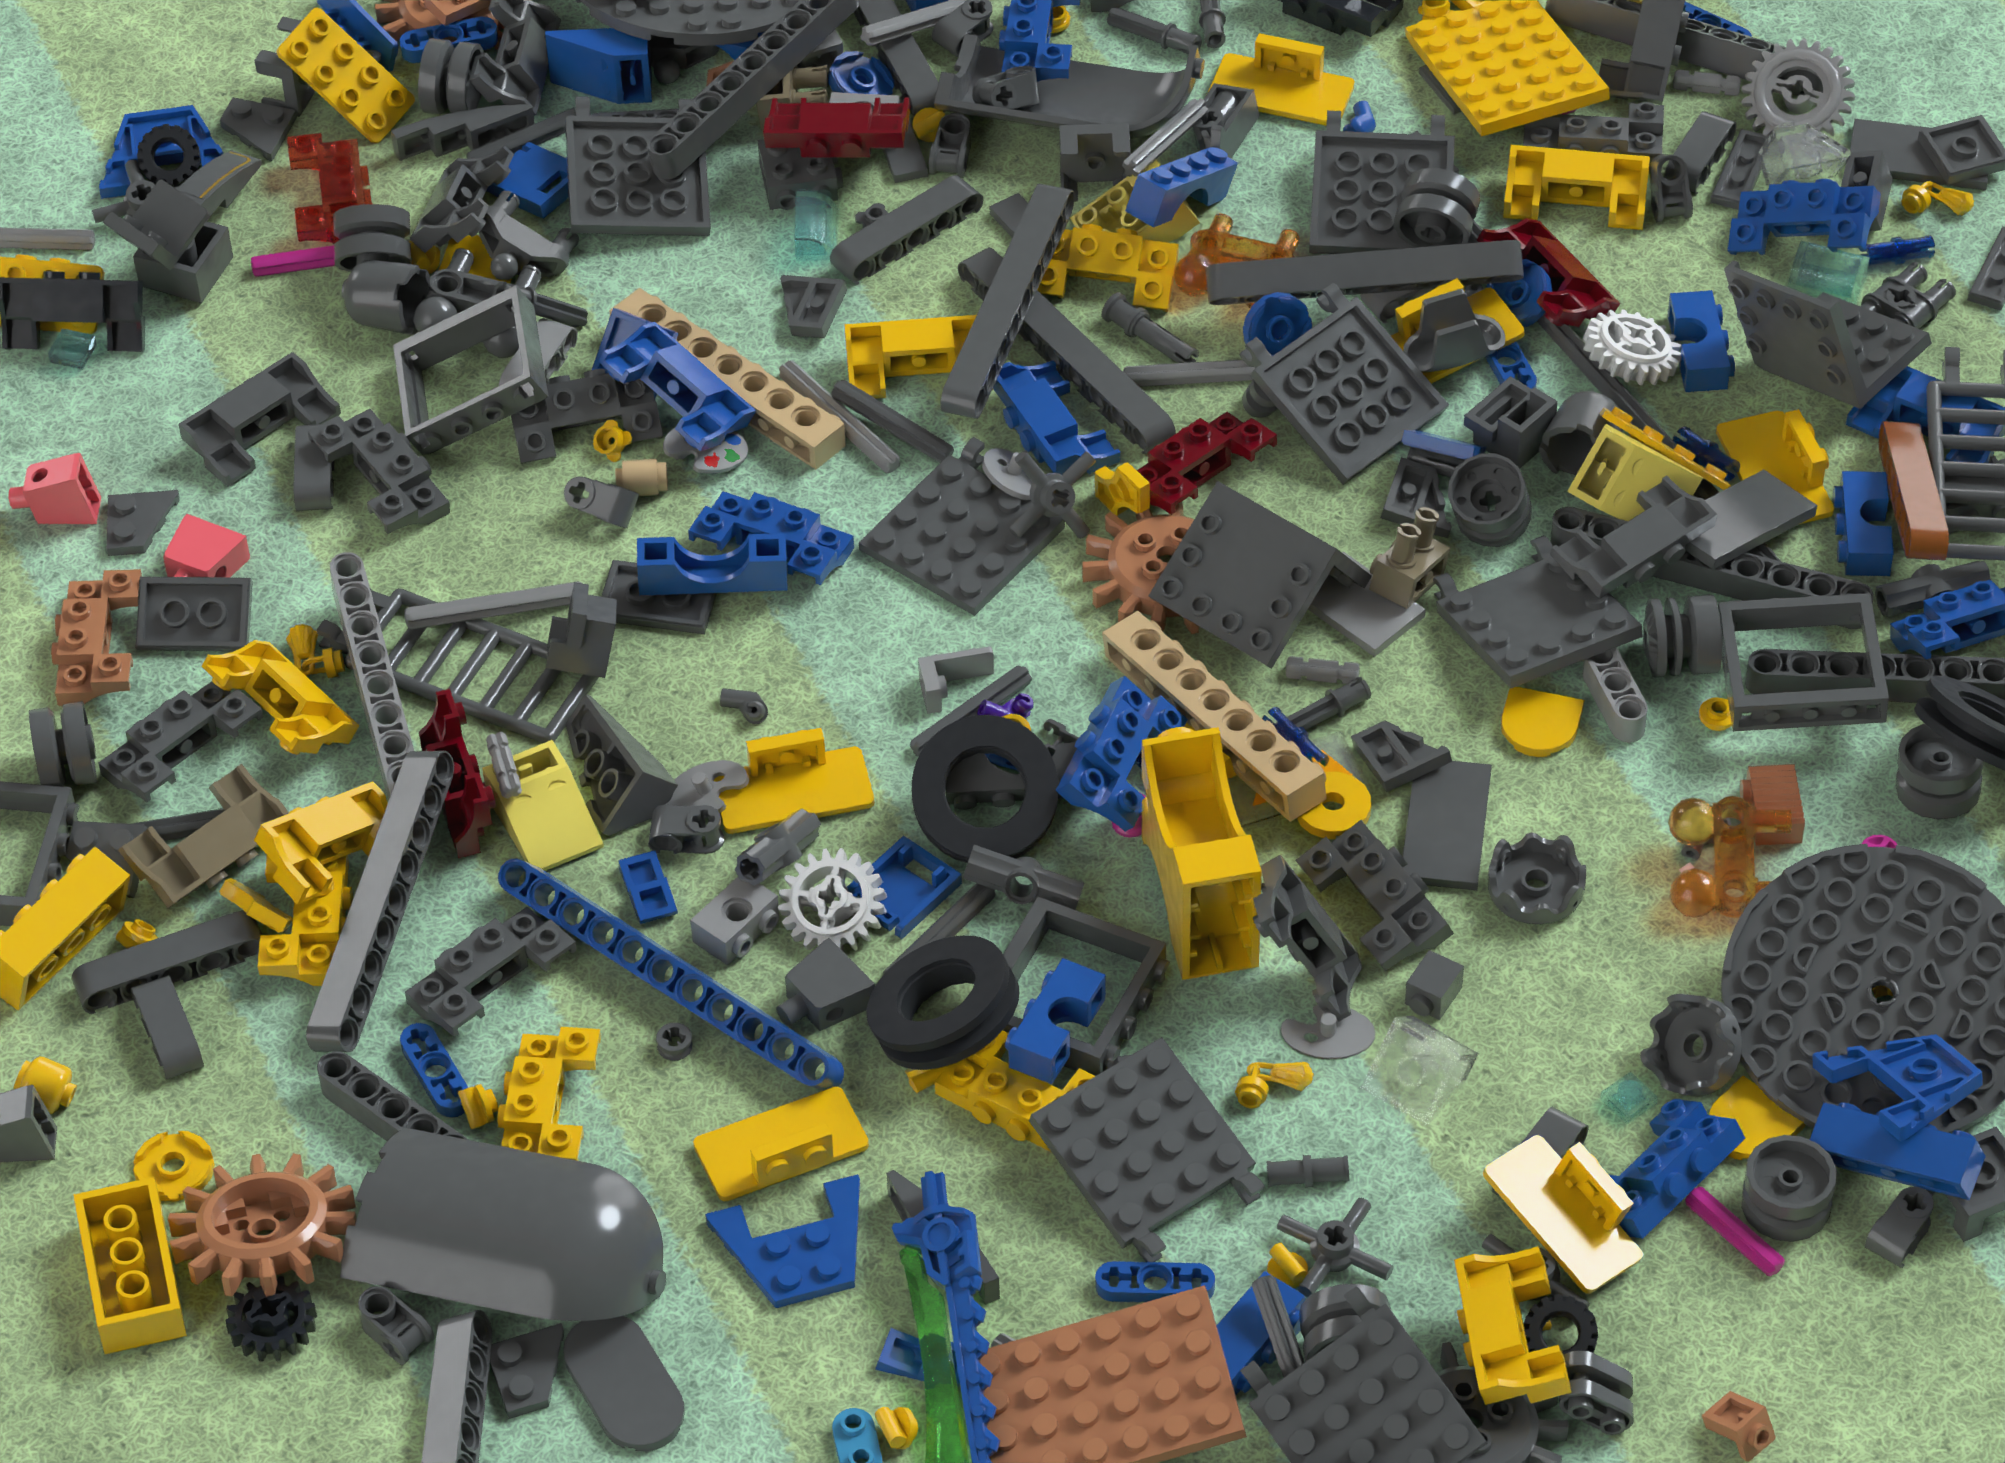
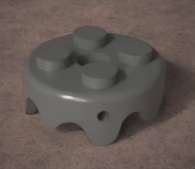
M1531 832L1527 833L1521 841L1514 845H1510L1505 839H1501L1496 844L1488 869V891L1493 903L1506 916L1527 924L1543 925L1555 923L1573 913L1581 903L1585 893L1586 865H1581L1578 861L1574 844L1568 836L1560 835L1555 840H1548ZM1538 879L1543 881L1546 885L1540 888H1534L1529 886L1527 882L1529 880Z
M1688 994L1670 995L1667 998L1669 1005L1650 1021V1027L1654 1034L1653 1043L1649 1048L1641 1051V1061L1645 1067L1658 1077L1661 1087L1666 1090L1696 1097L1712 1094L1721 1089L1731 1079L1740 1061L1742 1035L1738 1021L1728 1007L1713 998ZM1701 1036L1703 1049L1698 1056H1695L1693 1044Z

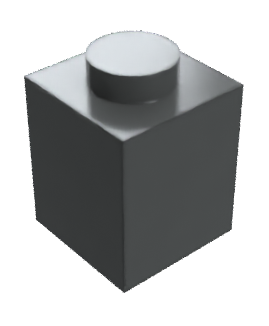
M1429 950L1406 982L1405 1004L1417 1015L1423 1017L1429 1015L1440 1020L1462 989L1464 966Z

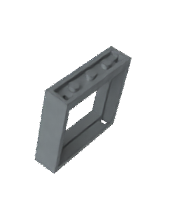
M517 285L393 345L405 435L422 455L434 453L548 398L535 308ZM512 302L513 307L510 308L508 304ZM516 326L523 375L429 420L422 371ZM413 351L415 355L412 356L409 352Z
M1870 593L1719 602L1718 609L1722 632V664L1733 732L1886 722L1889 696ZM1861 624L1872 687L1744 695L1735 631ZM1875 705L1876 708H1867V706ZM1742 713H1751L1750 715H1742Z
M0 781V809L51 813L26 896L0 895V926H12L17 913L27 904L32 907L40 899L42 890L51 880L56 879L59 881L61 879V857L66 856L70 839V828L73 825V821H78L77 813L80 807L79 804H75L70 787Z
M1037 897L1003 954L1017 981L1020 979L1049 929L1141 962L1140 967L1095 1045L1070 1037V1057L1064 1067L1075 1071L1080 1068L1097 1076L1107 1069L1108 1063L1114 1061L1117 1056H1120L1121 1048L1119 1046L1123 1039L1129 1041L1137 1026L1136 1016L1140 1010L1146 1012L1152 1002L1154 994L1152 988L1156 981L1162 983L1165 980V971L1170 964V961L1166 960V943ZM1012 1016L1003 1031L1009 1033L1013 1027L1018 1028L1023 1019Z

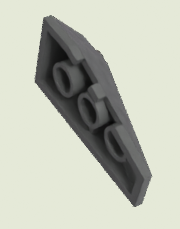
M585 694L568 719L566 729L574 758L584 760V773L579 776L580 784L582 787H591L594 799H590L586 803L588 811L602 834L609 836L652 819L653 810L657 806L664 805L671 800L678 784L666 768L592 696Z

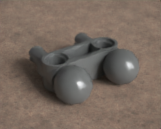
M456 249L448 268L438 270L430 277L428 295L415 309L413 321L418 332L423 331L492 297L494 288L500 281L470 274L469 271L474 262V255L467 249ZM532 265L523 266L515 285L523 289L531 287L536 290L541 279L540 270ZM516 326L483 341V345L488 353L498 358L514 356L519 349Z

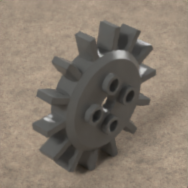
M1451 1342L1442 1343L1440 1365L1443 1370L1436 1373L1465 1413L1481 1421L1482 1426L1478 1428V1431L1488 1443L1462 1463H1561L1562 1456L1537 1446V1441H1567L1568 1420H1538L1537 1413L1558 1404V1396L1531 1404L1527 1394L1485 1405L1479 1392L1475 1367L1459 1366L1457 1353ZM1499 1410L1505 1416H1497L1493 1412Z

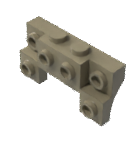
M240 764L233 771L209 786L210 791L225 811L176 844L172 849L159 836L153 826H150L146 831L127 844H124L118 850L140 881L146 879L168 909L204 884L209 889L216 886L228 876L225 869L236 863L241 868L258 855L255 851L258 844L254 841V838L261 824L289 813L282 802L267 792L250 775L243 764Z

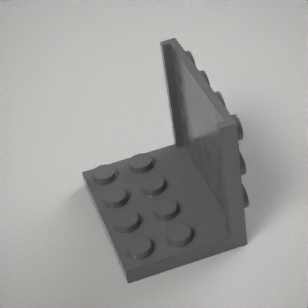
M1734 260L1724 268L1728 289L1733 296L1737 308V317L1742 324L1746 336V344L1750 349L1754 364L1767 372L1859 409L1932 344L1929 332L1823 292L1817 298L1744 271L1740 268L1739 262Z
M1217 481L1148 596L1272 669L1328 574L1349 588L1354 582L1364 589L1372 575L1337 548Z

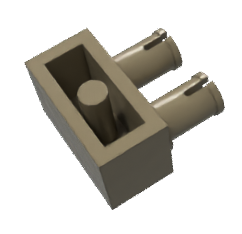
M827 65L808 68H797L795 66L756 103L761 130H764L765 118L769 115L772 98H777L778 103H801V98H807V103H828L826 89L799 92V89L829 87Z
M1426 507L1419 508L1415 512L1414 524L1403 523L1400 524V527H1397L1396 539L1390 549L1383 555L1378 554L1371 564L1370 573L1373 576L1369 590L1408 609L1435 584L1433 582L1434 577L1444 574L1451 547L1433 539L1436 524L1439 520V514L1435 510Z

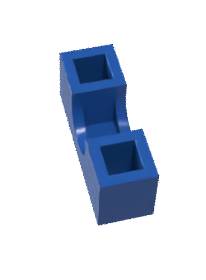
M1712 290L1670 293L1667 317L1671 334L1676 336L1674 341L1688 340L1696 342L1681 345L1679 369L1685 392L1728 389L1729 377H1734L1735 362L1733 355L1727 354L1729 337L1727 330L1721 329L1723 323L1721 304H1715Z
M1842 471L1840 486L1833 487L1832 502L1834 508H1840V513L1835 515V535H1842V540H1838L1837 562L1844 563L1845 575L1890 576L1894 555L1891 526H1875L1868 523L1870 521H1885L1889 500L1886 472Z
M1062 958L1055 971L1050 970L1046 974L1042 983L1041 993L1037 999L1032 998L1028 1002L1024 1011L1023 1021L1019 1027H1013L1007 1036L1005 1049L1009 1053V1068L1053 1084L1070 1057V1031L1056 1025L1062 1022H1074L1088 1028L1105 1001L1106 975Z

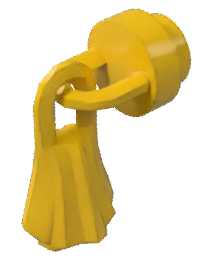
M1926 181L1921 186L1911 185L1903 192L1901 200L1903 208L1912 214L1925 211L1931 204V197L1939 200L1955 214L1961 216L1969 212L1974 206L1973 194L1946 188L1931 181ZM1934 187L1941 191L1936 194L1932 192V188Z
M305 624L295 625L290 628L286 641L293 653L294 665L303 674L309 676L310 674L326 672L328 678L338 677V673L345 672L341 650L334 651L333 647L322 649V655L315 657V646L318 638L317 631ZM323 661L324 667L315 669V663Z
M1254 1062L1247 1067L1248 1076L1241 1077L1238 1080L1235 1094L1242 1106L1257 1108L1267 1098L1269 1087L1265 1081L1280 1083L1302 1092L1312 1083L1314 1073H1312V1069L1307 1062L1275 1064ZM1260 1068L1271 1069L1270 1075L1260 1074Z

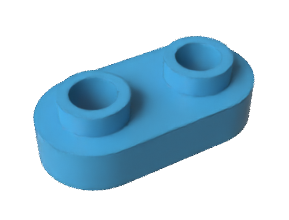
M849 1408L841 1411L834 1418L832 1424L839 1463H856L855 1461L860 1458L868 1460L865 1463H883L875 1424L871 1415L858 1408ZM852 1423H856V1424L860 1425V1426L857 1427V1428H848V1427H847L849 1424H852Z

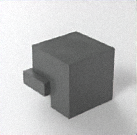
M1510 376L1464 415V426L1473 431L1474 444L1486 447V451L1489 453H1496L1509 458L1520 469L1539 453L1543 434L1557 413L1558 401L1537 388L1531 389Z
M574 582L567 618L552 616L547 642L546 668L605 678L616 626L617 599L588 595L589 584Z

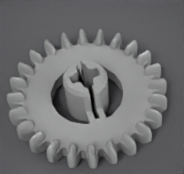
M1805 38L1801 39L1799 46H1795L1792 39H1789L1785 49L1776 43L1774 44L1775 53L1771 54L1768 51H1763L1764 62L1753 61L1752 66L1756 72H1747L1745 74L1746 80L1752 82L1743 85L1741 88L1744 94H1749V96L1741 101L1742 106L1751 107L1745 113V117L1747 120L1756 118L1752 125L1754 131H1758L1765 126L1763 135L1771 136L1775 133V143L1777 146L1781 145L1785 137L1788 138L1791 149L1794 148L1797 138H1801L1802 143L1809 144V142L1802 138H1806V132H1811L1810 128L1819 134L1824 130L1831 136H1834L1835 133L1831 124L1834 122L1840 126L1845 125L1844 119L1839 113H1852L1851 107L1844 102L1855 100L1854 93L1846 90L1853 88L1855 82L1850 78H1844L1850 75L1851 69L1848 66L1839 67L1844 61L1843 56L1838 55L1831 58L1833 55L1832 47H1827L1821 52L1820 41H1815L1811 47H1808ZM1798 69L1807 70L1815 74L1822 82L1823 93L1813 90L1812 83L1803 75L1790 76L1786 80L1779 78L1790 71ZM1800 91H1804L1805 96L1799 95ZM1773 92L1783 95L1785 106L1789 111L1801 115L1787 114L1780 110L1773 101ZM1792 95H1799V96L1797 97V99H1793V96H1792ZM1815 136L1817 142L1822 143V138Z

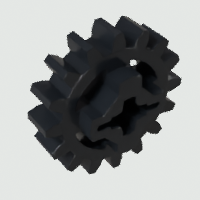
M279 1276L275 1295L266 1296L261 1286L256 1287L251 1282L246 1283L248 1293L245 1295L239 1292L234 1293L236 1305H227L228 1319L225 1322L233 1346H241L244 1356L247 1357L256 1351L259 1361H264L267 1354H273L275 1360L280 1361L282 1351L287 1350L291 1355L297 1354L295 1344L308 1345L309 1338L307 1332L316 1331L315 1318H317L315 1303H312L310 1292L308 1290L301 1292L298 1281H294L289 1286H286L284 1276Z

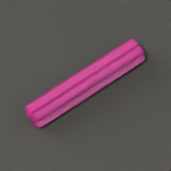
M334 245L253 256L251 258L252 273L255 277L335 266Z
M1699 1186L1685 1198L1686 1205L1767 1276H1772L1781 1270L1785 1264L1784 1258L1707 1190Z

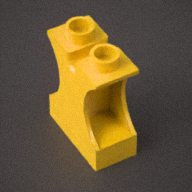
M1175 727L1162 732L1156 738L1142 740V781L1146 792V797L1142 800L1143 844L1149 847L1157 867L1166 905L1171 943L1182 980L1259 967L1260 932L1253 920V917L1257 915L1253 898L1261 894L1262 871L1251 834L1246 835L1243 831L1234 808L1225 769L1219 727L1198 731L1186 727Z

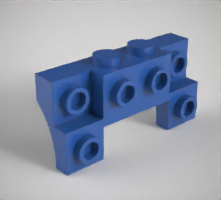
M1011 0L1010 6H1004L1003 26H1007L1006 30H1000L999 50L1005 51L1001 73L1014 67L1033 66L1036 70L1037 82L1056 78L1069 79L1072 45L1050 44L1054 18L1053 7L1080 5V0Z
M1817 179L1812 183L1786 180L1782 184H1769V188L1766 191L1741 192L1738 217L1731 220L1727 251L1732 255H1737V252H1758L1760 255H1765L1770 231L1775 237L1829 235L1827 247L1831 252H1837V248H1859L1860 251H1866L1871 224L1879 213L1881 194L1875 186L1840 187L1836 181L1830 179Z
M656 322L642 325L620 344L604 350L598 360L608 370L612 378L623 384L641 379L683 417L679 420L675 430L685 437V441L691 447L699 451L721 445L727 433L746 428L756 412L750 404Z
M1054 360L1035 366H1021L1011 362L1004 363L993 389L1006 406L1003 409V415L1010 429L1015 428L1020 435L1024 449L1027 452L1031 451L1039 463L1046 462L1053 473L1062 475L1085 451L1090 453L1096 460L1087 470L1088 474L1104 466L1108 467L1121 462V452L1119 449L1114 450L1106 439L1104 429L1078 435V423L1059 398L1070 393V382L1068 379L1064 381L1056 370Z
M1907 366L1863 407L1859 409L1853 406L1847 415L1846 425L1878 439L1882 421L1919 423L1922 434L1928 437L1926 387L1930 381L1941 380ZM1941 396L1942 407L2005 410V407L1982 397ZM1942 422L1943 434L2003 437L2005 435V425ZM1951 449L1945 457V461L1989 463L1990 456L1994 455V451Z
M723 491L712 508L708 506L703 508L688 530L689 540L695 541L698 537L716 543L717 550L720 551L724 549L726 544L735 535L736 544L742 545L748 534L786 533L787 573L793 575L797 571L815 577L816 584L819 585L822 584L834 568L844 565L854 549V535L821 525L820 514L756 492L748 500Z
M1992 580L1976 582L1971 586L1955 591L1943 592L1939 596L1923 600L1924 613L1910 615L1905 619L1890 623V639L1901 653L1912 649L1921 654L1925 659H1930L1931 651L1938 648L1948 653L2005 635V587L2000 589Z
M1123 676L1110 684L1101 703L1089 715L1088 720L1090 724L1087 730L1075 742L1074 747L1076 751L1055 791L1071 805L1096 812L1115 823L1125 832L1135 826L1142 812V800L1145 798L1126 781L1142 749V740L1147 739V737L1156 738L1159 734L1171 728L1184 727L1188 719L1162 695L1151 700L1126 676Z
M1673 1099L1662 1106L1661 1112L1649 1122L1654 1134L1660 1137L1619 1176L1608 1174L1617 1185L1624 1189L1626 1195L1634 1203L1619 1224L1629 1237L1643 1239L1745 1139L1736 1119L1708 1115L1702 1102Z

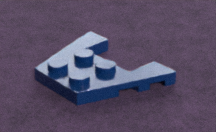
M189 105L125 114L114 142L115 150L111 159H108L105 167V178L99 184L101 199L126 195V190L131 183L125 164L130 160H137L139 142L143 140L144 134L152 131L151 128L155 126L161 127L163 124H169L170 126L177 125L187 130L198 144L202 167L224 154L219 144H216L212 139L208 127L195 107ZM164 143L158 147L154 158L156 165L162 166L182 163L184 156L182 149L177 144Z
M1937 1034L1887 1041L1886 1049L1868 1051L1860 1045L1847 1047V1054L1828 1057L1827 1051L1812 1054L1813 1068L1832 1084L1869 1071L1902 1098L1904 1102L1879 1111L1880 1125L1900 1142L1912 1136L1983 1085L1982 1071Z
M858 1174L823 1183V1190L833 1216L832 1218L755 1238L751 1237L741 1205L705 1214L706 1223L711 1231L715 1232L721 1239L729 1253L740 1262L748 1276L775 1308L855 1288L860 1178Z

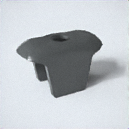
M1458 289L1423 300L1419 329L1409 337L1404 344L1403 351L1422 373L1436 372L1462 366L1484 358L1501 349L1505 345L1506 337L1504 330L1495 319L1485 315L1474 314L1464 290Z

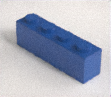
M1823 1102L1809 1139L1818 1143L1830 1154L1835 1167L1966 1200L1971 1198L1986 1157L1973 1135L1960 1130H1954L1952 1134L1939 1131L1931 1124H1927L1912 1136L1900 1142L1880 1125L1879 1112H1876V1115L1865 1113L1858 1107L1845 1102H1840L1838 1106Z
M1264 1271L1260 1277L1268 1276L1271 1274ZM1275 1277L1296 1336L1301 1331L1299 1311L1301 1304L1305 1301V1295ZM1252 1286L1217 1324L1235 1395L1240 1390L1246 1393L1252 1387L1240 1371L1252 1361H1255L1261 1367L1265 1362L1272 1364L1276 1360V1355Z

